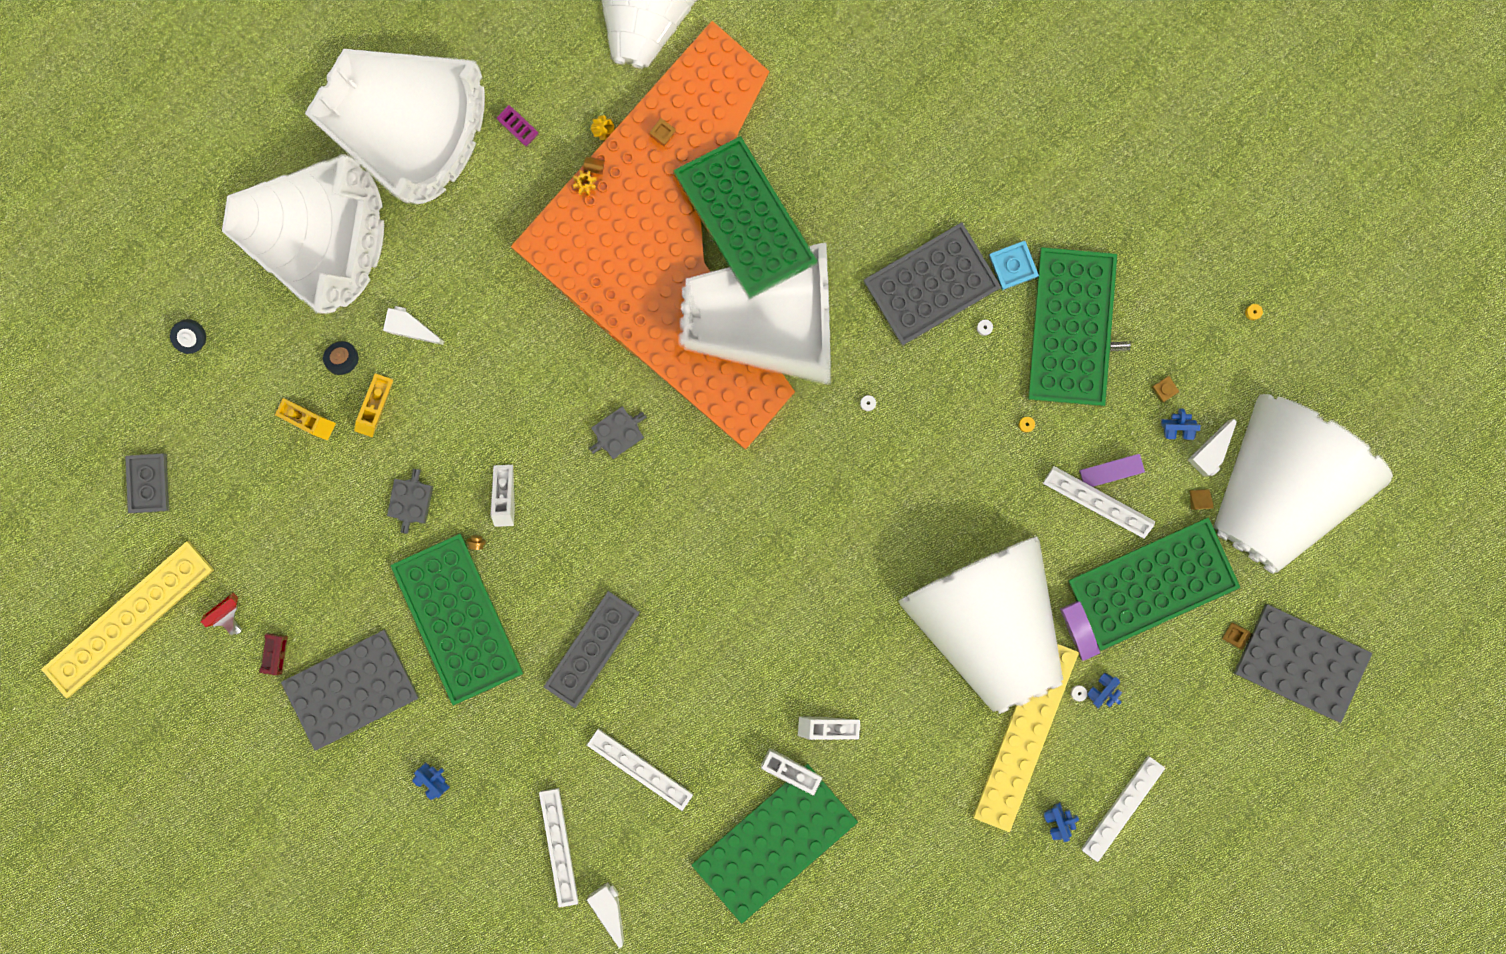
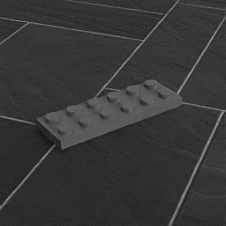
M608 591L544 685V688L576 709L640 614V611Z

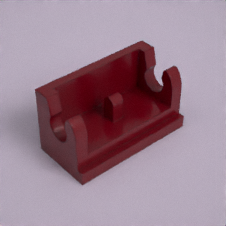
M266 633L264 635L266 639L259 673L277 676L283 673L288 636Z

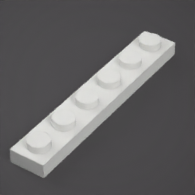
M1055 466L1052 467L1044 479L1043 484L1144 539L1155 525L1154 520Z
M599 728L587 744L588 747L681 811H683L692 798V792Z
M1147 756L1081 848L1083 852L1099 862L1165 770L1162 765Z
M555 788L540 791L539 795L558 906L576 905L579 901L560 790Z

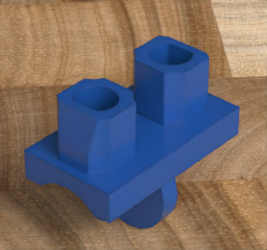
M1179 408L1178 414H1171V419H1161V426L1164 428V437L1166 439H1176L1177 430H1183L1182 437L1184 439L1194 440L1196 431H1200L1201 425L1197 424L1196 420H1191L1192 414H1186L1184 408Z
M1104 673L1098 680L1106 687L1101 693L1093 687L1087 693L1088 697L1094 702V706L1098 709L1108 697L1110 698L1106 703L1108 707H1111L1114 702L1118 705L1122 703L1118 699L1122 694L1120 690L1117 689L1112 694L1121 683L1117 677L1113 678Z
M425 763L414 773L415 777L412 782L419 787L425 784L429 788L425 794L430 800L436 797L439 798L450 788L445 783L446 779L441 775L445 771L443 768L437 771L433 766L430 767Z
M1056 803L1053 808L1045 811L1044 816L1047 823L1056 821L1058 827L1051 828L1050 830L1052 839H1063L1064 842L1070 841L1069 837L1072 836L1070 829H1076L1075 822L1079 818L1078 815H1071L1070 810H1066L1064 814L1061 803Z

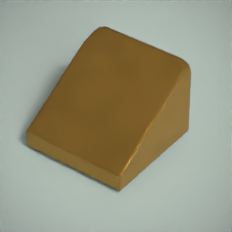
M586 157L583 170L603 174L605 161Z
M1209 489L1190 491L1191 510L1214 508Z
M1231 623L1222 639L1243 650L1251 633Z

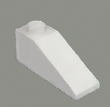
M397 306L394 309L388 308L383 331L443 345L444 341L411 314L407 313L405 308Z
M1235 419L1228 420L1188 459L1203 476H1213L1220 470L1219 466L1223 463L1237 422Z
M494 465L491 517L495 527L514 526L513 465Z
M799 717L798 736L806 739H859L860 720Z
M770 748L761 764V769L814 795L822 780L821 776Z
M607 882L591 893L587 901L620 949L624 944L619 898L617 897L619 893L613 885L610 886Z

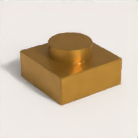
M660 118L649 132V135L665 146L675 134L676 129Z
M1170 376L1152 386V389L1162 403L1180 392Z

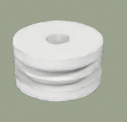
M982 320L977 325V332L982 336L989 335L993 330V325L989 320Z
M865 396L861 399L860 406L864 411H871L876 406V400L872 396Z
M1076 685L1071 689L1070 694L1074 700L1083 701L1087 697V690L1080 685Z

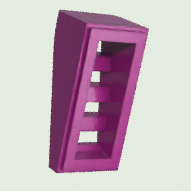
M510 105L497 117L498 122L525 147L539 134ZM511 114H513V116H512L507 122H505V120H506ZM516 119H518L519 121L514 125L513 128H511L510 126L513 124V122ZM524 124L525 127L517 133L516 131ZM530 130L531 132L523 139L522 136Z

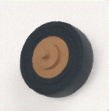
M345 341L331 344L323 354L325 367L335 375H344L351 372L357 366L359 360L355 347Z

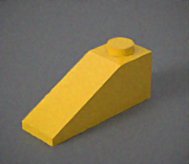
M374 374L356 419L355 432L370 437L374 436L393 379Z
M285 398L282 399L275 413L281 419L325 440L329 439L336 425L335 422Z

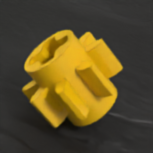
M605 115L593 119L591 131L594 137L606 140L615 128L611 121L612 119H606Z
M580 170L579 177H573L574 181L577 182L573 185V188L579 189V195L582 192H586L589 195L591 189L596 190V186L592 184L596 181V177L591 178L590 171L586 174ZM588 180V184H585V186L581 185V182Z

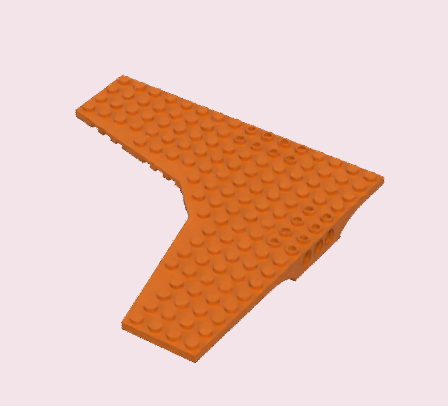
M711 21L591 156L592 158L605 161L603 174L590 172L591 178L596 177V181L592 183L596 186V190L591 189L589 195L586 192H582L579 195V189L573 188V185L577 182L572 177L512 244L511 248L548 279L570 302L614 340L645 363L746 450L795 393L794 389L780 372L687 350L684 345H680V333H683L681 318H684L681 303L685 302V299L682 297V287H686L687 278L710 273V270L704 263L701 219L676 179L673 170L736 139L770 72L716 23ZM660 118L676 129L675 134L665 146L649 135V132ZM582 166L574 176L579 177L580 170L586 174L588 172L584 171ZM588 180L581 182V185L585 186V184H588Z

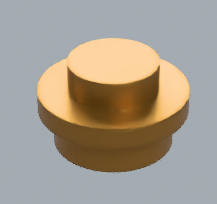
M472 535L471 538L466 540L469 549L481 550L484 548L486 540L482 539V536Z

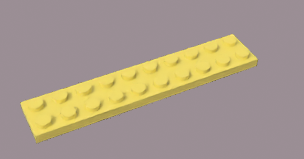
M186 541L41 670L65 698L71 697L212 573L214 569L190 541Z
M1059 644L1057 645L1063 675L1061 682L1063 685L1055 689L1050 687L1046 689L1047 694L1038 698L1034 696L1029 697V702L1021 706H1015L973 815L974 819L1007 832L1011 831L1079 652Z

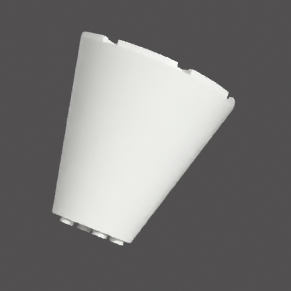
M343 49L331 71L327 74V85L321 86L318 89L305 114L397 198L407 203L421 204L431 201L445 192L444 186L449 181L454 182L466 166L476 145L473 141L475 132H480L485 92L484 87L480 86L479 80H481L482 75L476 62L471 60Z
M826 243L809 246L818 261L816 265L750 300L730 267L687 278L686 287H682V297L685 299V302L681 303L684 318H681L683 333H680V345H684L687 350L830 384V317Z
M1261 394L1254 406L1213 528L1217 531V535L1224 540L1229 539L1233 542V547L1239 551H1247L1250 559L1257 563L1260 561L1265 565L1264 568L1274 574L1283 569L1389 485L1393 475L1387 464L1378 455L1376 457L1371 455V452H1369L1370 447L1331 420L1326 423L1321 417H1317L1319 413L1288 399L1278 397L1275 400L1272 395Z
M1038 537L1031 538L983 559L898 601L900 606L993 712L1003 713L1009 710L1008 706L1013 704L1021 706L1030 701L1029 697L1034 696L1038 698L1048 693L1046 689L1050 687L1055 689L1063 685L1061 682L1063 675Z

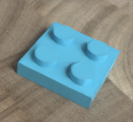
M1026 241L988 255L1002 290L1039 276Z

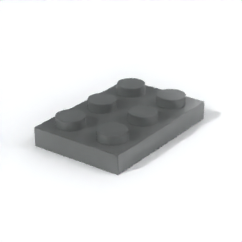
M167 454L125 456L128 513L169 511Z

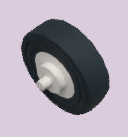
M191 319L177 322L170 332V340L174 348L185 354H193L200 351L205 345L207 338L202 325Z

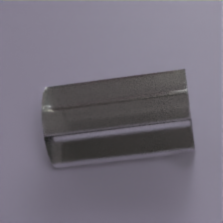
M1130 338L1129 340H1111L1110 352H1130Z

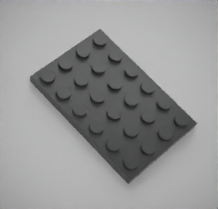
M962 222L863 280L901 346L1001 288Z
M1265 604L1234 674L1341 723L1373 653Z
M386 629L281 682L314 751L420 698Z

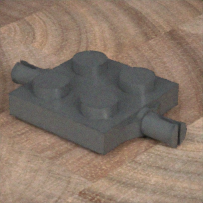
M622 406L594 425L591 429L596 434L598 442L589 447L590 451L597 447L592 451L593 455L603 448L614 459L645 438L638 427V423L647 418L644 415L638 419L644 414L643 411L632 417Z
M413 469L411 480L394 479L387 516L402 521L400 533L408 534L410 523L419 522L426 524L433 486L425 485L419 481L421 470Z

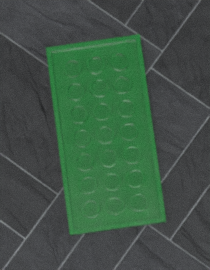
M741 136L673 170L676 179L749 300L817 264L816 257Z
M1040 248L1028 400L1105 406L1118 254Z
M1209 517L1067 580L1076 601L1081 602L1100 651L1241 588Z
M458 534L390 565L452 706L524 674L462 534Z
M808 763L804 765L805 768L816 773ZM821 780L814 795L785 782L698 857L691 866L742 924L853 828L858 821L823 780Z

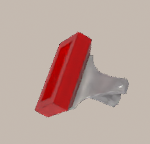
M232 592L205 613L200 622L205 627L222 626L228 631L229 635L239 634L242 628L234 620L235 611L238 607V596Z

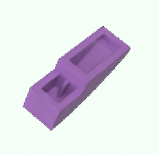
M1135 454L1079 470L1082 482L1094 487L1141 474L1145 470L1140 454Z
M1076 601L1060 608L1067 624L1066 627L1081 660L1084 661L1100 654L1094 633L1081 602Z

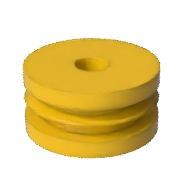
M1258 304L1250 305L1245 310V315L1249 320L1259 319L1263 314V309Z
M1024 417L1019 421V428L1023 432H1030L1035 427V421L1031 417Z

